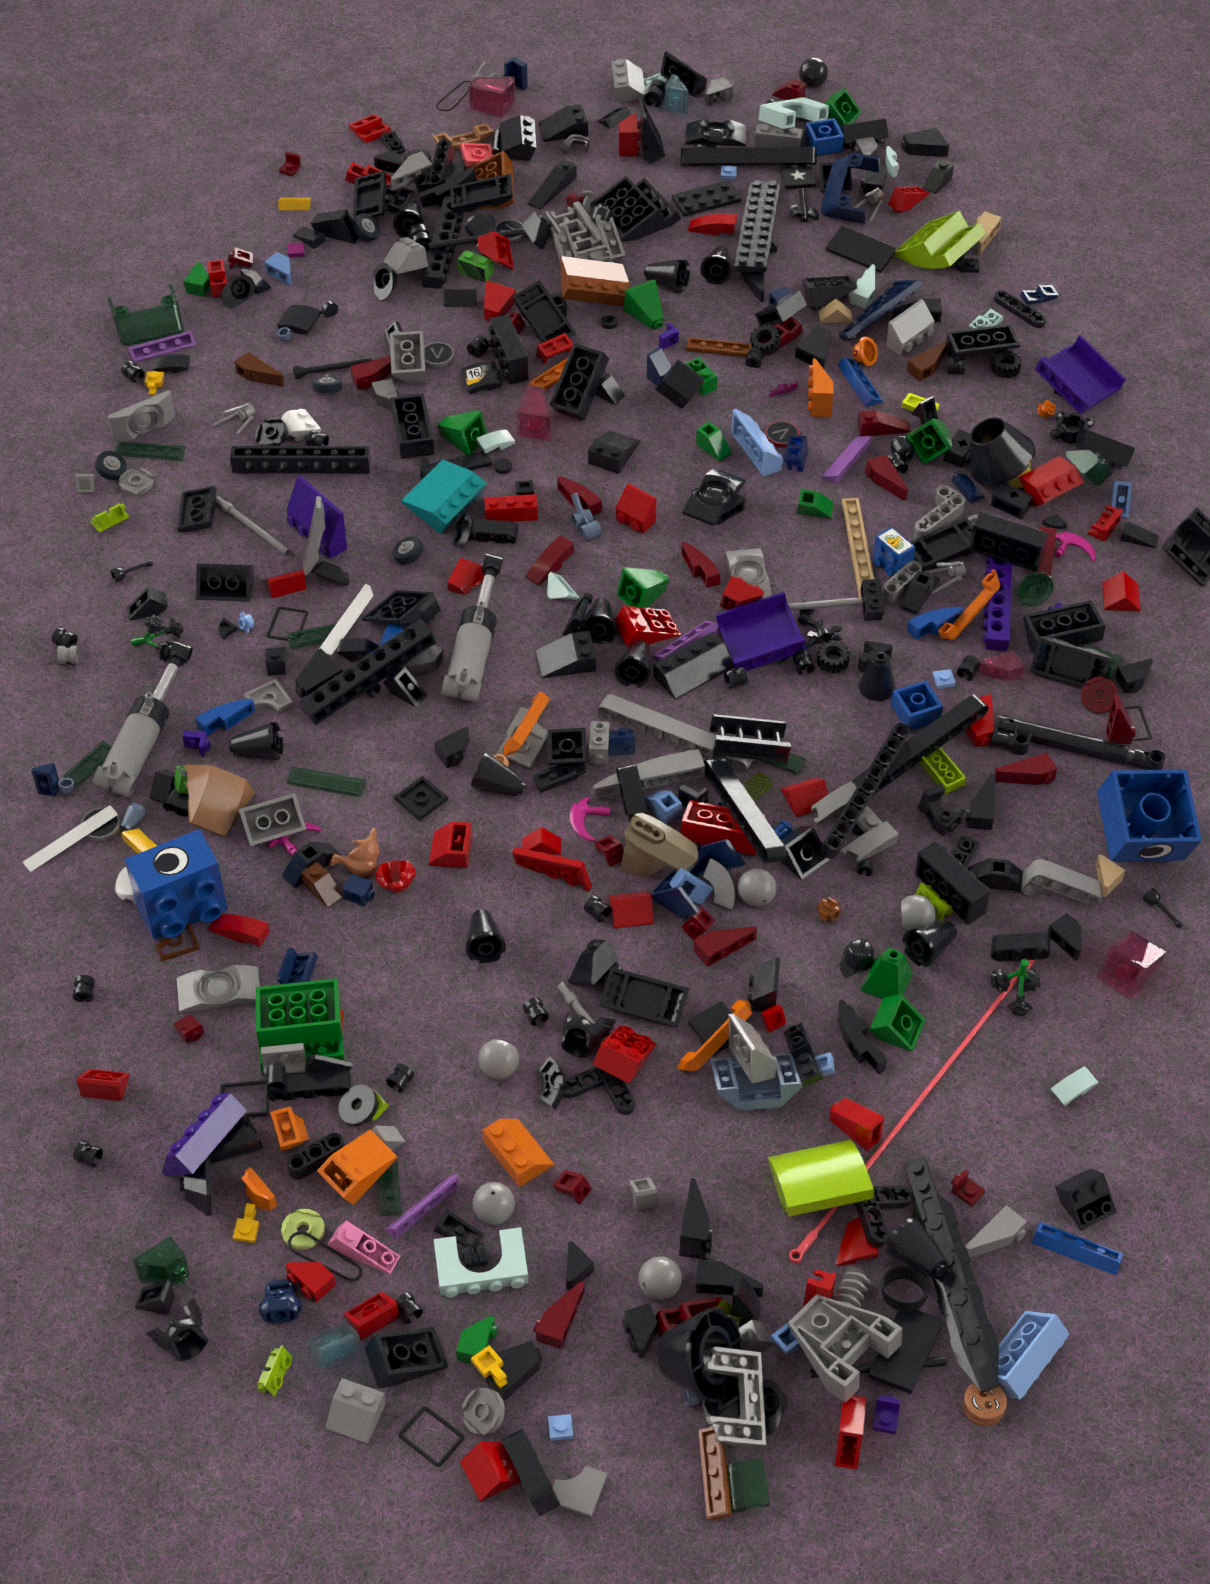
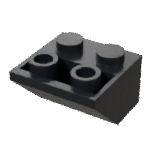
M1090 1168L1055 1186L1060 1203L1081 1231L1117 1213L1105 1175L1102 1172Z

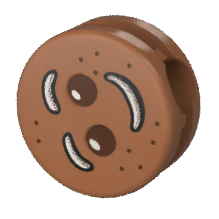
M972 1383L967 1388L963 1399L965 1415L970 1421L980 1426H992L998 1423L1003 1418L1007 1406L1006 1394L999 1385L994 1389L981 1393L977 1386Z

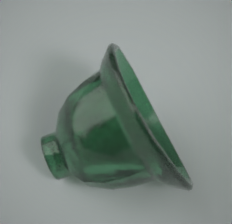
M1042 572L1027 575L1018 587L1019 600L1027 606H1036L1045 602L1052 594L1053 580L1049 575Z

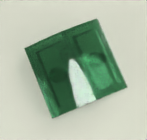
M763 1458L726 1465L731 1513L746 1512V1509L767 1507L770 1505Z

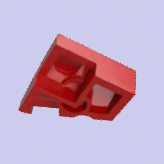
M460 558L447 582L448 591L465 595L473 587L480 585L485 575L482 571L483 566Z
M858 1217L848 1222L836 1259V1266L856 1264L857 1260L878 1258V1248L868 1243L860 1218Z

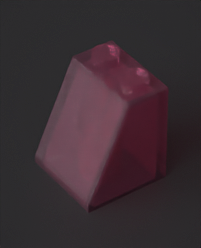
M475 77L468 85L470 109L503 118L515 102V77Z
M526 386L517 410L518 436L551 441V414L543 387Z
M1131 931L1111 946L1096 978L1131 1000L1160 966L1166 951Z

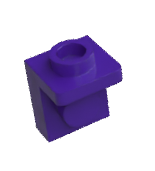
M671 323L667 324L666 332L659 335V347L662 350L678 343L679 331Z
M183 731L184 747L190 749L199 748L200 756L204 757L206 751L210 750V740L207 739L206 732Z
M878 1396L873 1430L896 1434L900 1400L892 1396Z

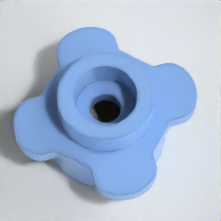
M241 612L238 625L240 629L249 633V629L254 627V620L251 615H245L244 612Z

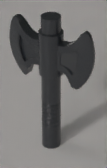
M799 189L800 207L793 204L789 210L790 216L792 218L800 216L802 222H807L808 217L817 221L819 218L817 210L814 207L807 209L805 189Z

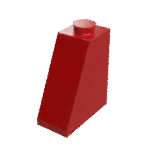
M487 280L484 298V319L490 322V318L507 314L515 303L512 296L516 294V289Z
M991 694L978 697L988 705V712L977 722L965 729L974 747L980 745L987 746L992 740L994 727Z
M847 1098L842 1099L840 1102H835L831 1106L829 1120L864 1150L868 1151L881 1139L885 1119L882 1115Z
M853 1395L846 1403L842 1401L834 1465L836 1467L858 1470L866 1397Z

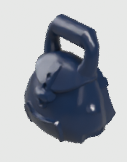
M289 1279L270 1281L266 1285L265 1297L258 1308L263 1321L273 1324L286 1323L299 1317L302 1305L301 1300L295 1295V1285Z

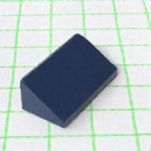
M953 474L952 482L969 503L985 498L967 475Z
M50 763L32 768L31 771L38 794L55 797L59 790V778L55 764Z

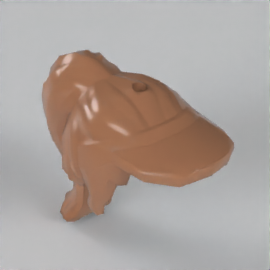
M372 828L367 839L353 840L352 843L359 846L354 847L347 857L334 854L329 861L330 866L338 863L343 864L351 873L359 877L373 875L377 869L376 859L379 855L377 829Z

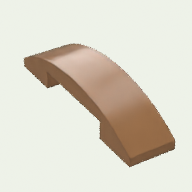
M488 123L474 126L473 132L451 137L447 133L433 135L432 138L436 144L442 139H448L453 149H460V143L476 144L485 141L494 134V131Z

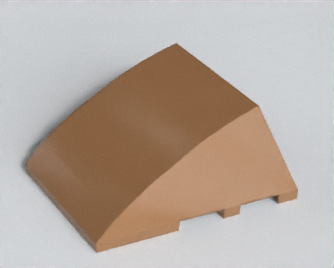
M186 764L185 772H187L188 779L186 788H188L189 824L225 837L238 819L239 809L247 806L255 792L246 779L213 765Z

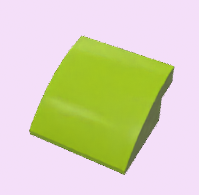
M959 210L927 222L897 249L894 256L916 267L927 269L945 268L951 266L986 233L980 223L969 227Z
M852 1140L768 1157L783 1213L787 1212L788 1217L873 1199L874 1189L869 1174Z

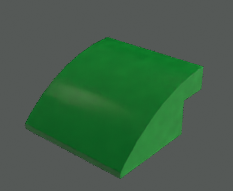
M338 978L255 987L256 1034L259 1044L262 1075H264L261 1047L303 1043L305 1060L309 1055H320L345 1061Z

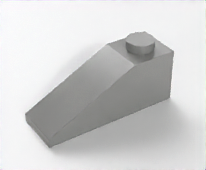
M422 151L409 156L391 177V191L413 182L417 175L430 174L432 163Z
M1006 1205L965 1246L969 1256L974 1257L1009 1246L1015 1240L1019 1242L1026 1234L1025 1227L1027 1221Z

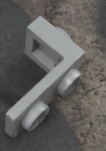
M592 721L590 724L589 763L597 765L608 764L609 722Z

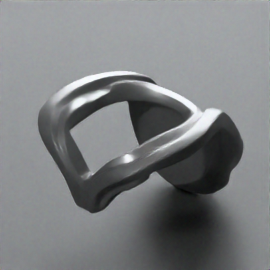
M570 135L559 147L561 152L567 153L570 150L572 140L584 142L585 152H587L590 140L581 135Z

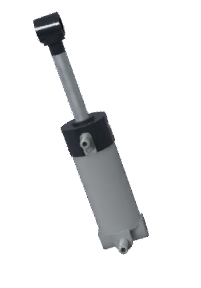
M487 553L485 555L482 568L485 575L477 606L467 607L461 614V620L457 629L458 633L448 672L444 678L441 695L475 703L478 702L489 648L497 624L495 614L487 607L494 579L498 574L500 575L503 557Z
M177 641L172 643L169 651L170 662L153 694L148 692L145 696H139L135 699L126 717V721L102 767L99 766L94 775L92 786L129 798L131 797L135 789V781L170 715L169 709L162 701L179 667L189 662L193 652L192 646Z

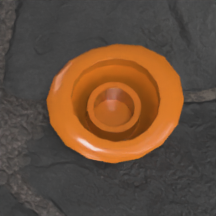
M869 337L861 338L860 342L853 348V358L858 363H864L865 366L871 367L878 357L876 343Z

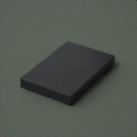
M215 486L182 492L177 525L178 532H189L212 527L217 492Z

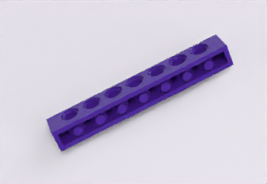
M986 556V564H989V566H986L985 577L992 573L991 570L995 569L998 574L1000 587L987 602V606H984L983 616H987V619L983 621V630H986V632H983L982 643H986V650L1008 651L1012 564Z

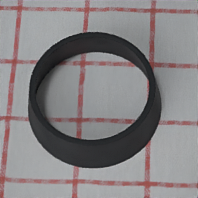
M910 1266L893 1267L884 1273L881 1280L884 1301L890 1307L903 1312L920 1309L925 1304L930 1292V1281L927 1276ZM907 1279L920 1286L924 1296L914 1301H903L891 1296L885 1288L895 1280Z

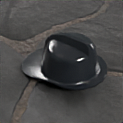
M387 263L378 264L373 272L374 293L379 300H385L391 294L398 281L397 274Z
M245 274L232 278L222 291L223 303L228 308L233 309L248 300L255 291L253 279Z
M865 937L852 941L844 949L840 962V971L845 978L868 970L875 961L874 949L866 941Z
M763 1379L765 1432L767 1436L774 1433L780 1425L781 1416L787 1408V1396L776 1382L770 1379Z

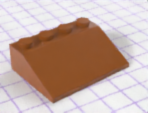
M505 151L467 168H474L477 181L511 174L513 198L499 206L487 205L477 209H502L515 202L513 163Z
M560 257L562 299L623 306L625 292L630 288L623 264Z

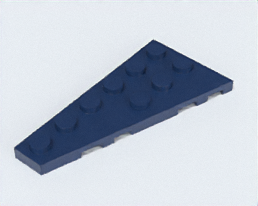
M899 280L893 282V287L887 288L884 291L885 295L877 297L864 310V314L856 317V322L850 323L838 334L842 340L848 341L856 338L857 333L868 329L869 324L877 322L882 318L881 315L894 309L893 306L906 300L905 297L916 293L918 288L922 286L920 280Z

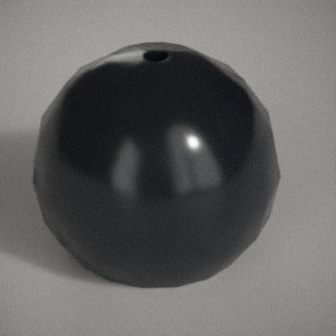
M809 58L799 68L801 82L806 83V86L810 88L821 86L828 77V68L825 62L819 58Z

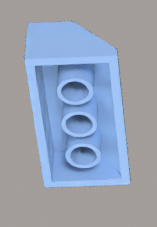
M734 409L732 415V435L763 477L781 471L783 458L781 454L777 453L774 445L768 441L766 434L762 433L758 424L749 415Z
M1025 1311L999 1344L998 1385L1004 1390L1007 1398L1020 1400L1070 1335L1056 1314Z

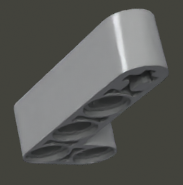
M941 485L937 487L935 496L937 507L915 523L914 539L916 540L946 527L962 515L965 498L949 486Z
M1035 860L1022 873L1021 891L1025 895H1037L1045 888L1085 904L1099 905L1102 902L1101 881L1047 860Z

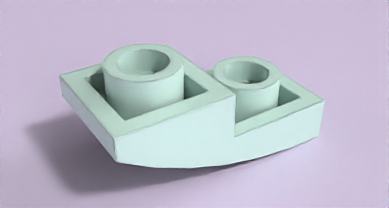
M887 146L885 165L889 175L893 178L897 176L899 165L896 162L897 154L890 146Z
M990 309L985 315H979L969 327L974 329L996 326L1003 321V316Z
M507 430L494 431L476 438L478 445L485 454L498 447L500 450H503L515 444V440Z
M1084 1066L1053 1086L1051 1091L1066 1106L1079 1095H1084L1096 1086L1098 1081Z

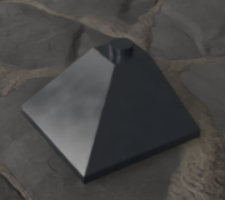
M639 99L641 155L644 160L647 159L648 163L651 164L666 155L661 135L643 100Z
M850 275L803 278L807 305L811 309H821V307L828 305L834 299L838 300L857 289V284Z
M395 590L364 615L362 621L398 624L416 622L419 619L430 621L435 618V615L441 609L434 592Z

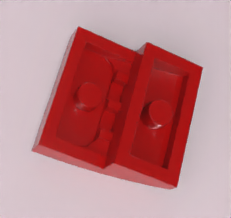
M375 114L349 124V128L364 143L380 138L381 134L391 132L390 126L383 124L382 118Z

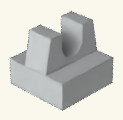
M76 474V493H94V474Z

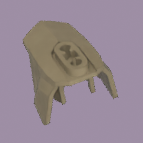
M644 813L635 814L624 832L626 846L621 864V871L638 877H651L666 866L677 871L680 868L687 870L698 860V849L695 843L663 822Z

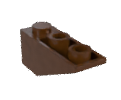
M948 341L937 344L908 360L907 372L919 382L932 376L947 352Z
M247 352L234 361L236 373L246 380L284 386L283 374L251 352Z

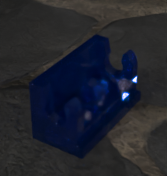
M806 435L789 436L784 456V462L787 463L788 470H792V465H795L799 472H804L809 450Z

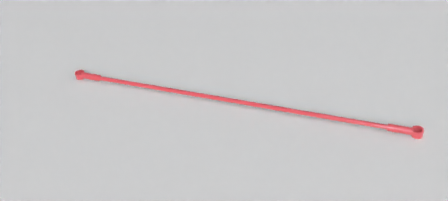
M1028 960V961H1029L1028 969L1032 966V964H1033L1036 960ZM1015 976L1010 981L1008 991H1003L865 1164L867 1171L1019 980L1018 976ZM839 1206L832 1207L816 1228L809 1232L798 1248L790 1251L789 1260L792 1263L798 1264L802 1261L803 1254L818 1237L819 1231ZM798 1254L800 1257L798 1259H794L792 1255Z

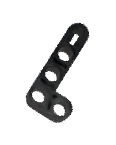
M442 139L438 142L430 174H420L414 178V183L419 193L446 183L445 178L450 175L455 155L450 140Z
M276 1063L269 1065L266 1069L267 1091L272 1102L281 1099L283 1101L296 1100V1098L303 1097L304 1099L317 1098V1096H343L351 1088L350 1072L346 1069L287 1074L285 1066Z
M523 1428L502 1439L525 1487L524 1490L538 1515L542 1516L560 1506L561 1504Z

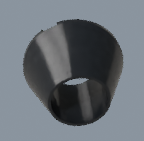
M993 417L981 421L970 433L969 470L972 478L982 485L984 483L999 485L1018 477L1029 467L1028 463L1031 458L1035 457L1036 449L1032 439L1001 418Z
M709 1308L666 1330L660 1338L657 1349V1360L662 1374L667 1379L705 1401L721 1402L727 1399L734 1391L739 1379H736L734 1376L706 1371L704 1366L705 1363L710 1362L713 1354L711 1352L712 1347L743 1350L741 1335L736 1322L731 1315H726L723 1309Z

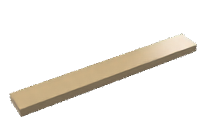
M859 498L841 499L858 596L861 598L860 587L862 580L874 579L860 502Z

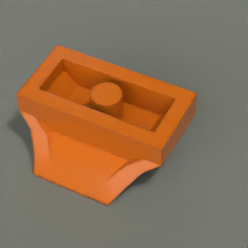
M291 1106L270 1112L281 1151L299 1146L309 1139L303 1118L295 1115Z
M251 1167L245 1170V1175L241 1177L245 1182V1194L255 1204L256 1208L271 1211L277 1206L275 1195Z

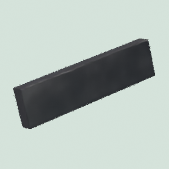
M484 451L445 460L463 468L467 467L470 471L492 466L488 453L485 454ZM440 462L428 464L429 472Z

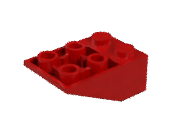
M623 606L615 619L617 629L627 647H631L634 642L639 640L645 641L650 645L681 636L670 613L665 609Z
M620 1025L601 1043L592 1065L630 1084L657 1043L653 1042L646 1035L635 1033L628 1026Z

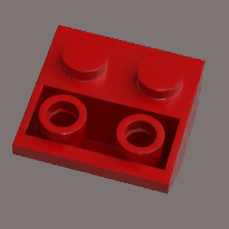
M633 113L619 123V157L638 156V151H641L640 120H637L636 113Z
M732 576L722 594L719 607L731 610L740 605L763 599L765 591L757 585L746 583L741 577Z
M452 821L434 832L429 866L468 868L473 839L470 822Z

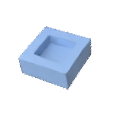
M722 166L720 179L736 180L737 167Z
M951 669L933 672L932 676L937 689L955 687L956 682Z
M831 1052L817 1056L823 1076L835 1073L834 1059Z
M571 1414L548 1416L550 1441L573 1439Z

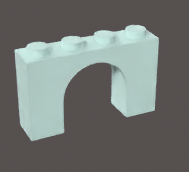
M805 97L760 105L759 120L782 129L795 127L796 117L810 121L828 119L829 105Z
M521 1227L499 1230L502 1251L501 1260L495 1268L483 1273L469 1271L460 1263L456 1236L434 1239L440 1295L455 1297L458 1293L477 1294L480 1290L499 1291L502 1287L521 1288L524 1284H528V1271Z

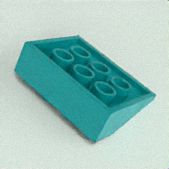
M442 460L401 500V503L434 530L442 534L482 494L487 482L473 471Z

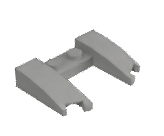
M596 215L595 219L602 245L578 252L575 250L567 224H563V230L558 235L556 233L553 234L559 261L561 256L604 261L608 258L613 261L623 259L625 252L613 218L611 217L608 222L600 220L601 215Z
M852 781L828 794L811 807V812L817 810L818 817L814 818L816 826L842 813L857 788ZM866 806L856 823L865 834L842 848L840 854L845 857L848 852H851L858 856L856 862L859 863L896 844L899 834L887 821L883 823Z
M712 1347V1357L710 1362L705 1363L704 1370L739 1377L741 1419L716 1416L706 1417L708 1425H712L716 1434L715 1441L747 1448L765 1446L766 1432L761 1352Z

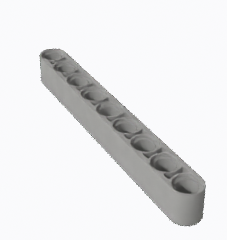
M612 694L606 695L597 709L601 716L605 715L608 719L616 722L620 721L633 729L642 730L641 732L652 736L653 734L658 736L659 739L673 742L681 748L699 749L701 756H708L709 759L723 757L730 767L741 769L743 772L748 770L754 760L713 755L714 734Z

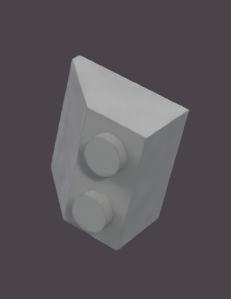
M342 1378L333 1396L325 1429L368 1444L386 1405L384 1393Z

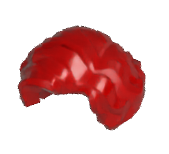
M403 860L380 864L375 874L376 882L383 889L394 893L402 892L409 887L411 881L415 878V867L409 861Z

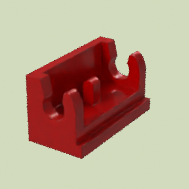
M564 333L539 344L536 357L538 359L542 357V363L545 364L548 358L567 350L570 353L573 343Z
M1107 505L1105 509L1111 511L1112 514L1103 511L1096 523L1092 524L1087 534L1105 542L1120 522L1122 509Z
M814 1270L813 1275L821 1277L822 1280L817 1281L808 1278L803 1307L816 1294L833 1299L837 1274Z

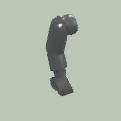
M586 189L583 191L585 199L582 207L591 218L590 199L593 196V191Z

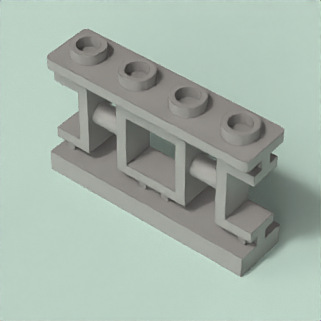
M579 201L573 203V208L567 207V213L556 216L553 211L550 214L548 211L544 212V217L547 219L546 224L550 228L549 232L552 237L554 233L558 235L563 230L562 225L565 223L569 231L578 229V232L570 234L576 252L587 247L593 248L602 245L598 228L591 221V218Z

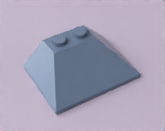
M791 1053L771 1054L776 1057L778 1063L776 1078L753 1084L741 1065L737 1063L738 1061L735 1057L710 1059L718 1094L739 1111H753L754 1109L771 1110L782 1107L802 1088V1082Z

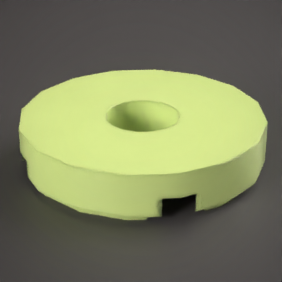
M311 1209L296 1210L295 1213L287 1215L282 1223L281 1233L287 1244L289 1237L293 1233L298 1232L297 1228L300 1225L309 1226L307 1233H310L319 1240H322L325 1233L323 1219L317 1212ZM296 1235L291 1241L292 1247L297 1250H306L318 1244V1242L306 1235Z

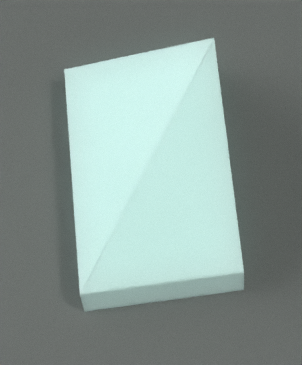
M552 572L548 574L547 596L550 599H580L561 575Z

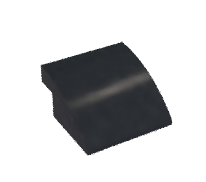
M625 176L591 202L590 205L592 208L598 206V204L610 207V210L613 212L612 218L618 235L624 241L638 240L671 227L681 220L678 211L645 178L634 184Z

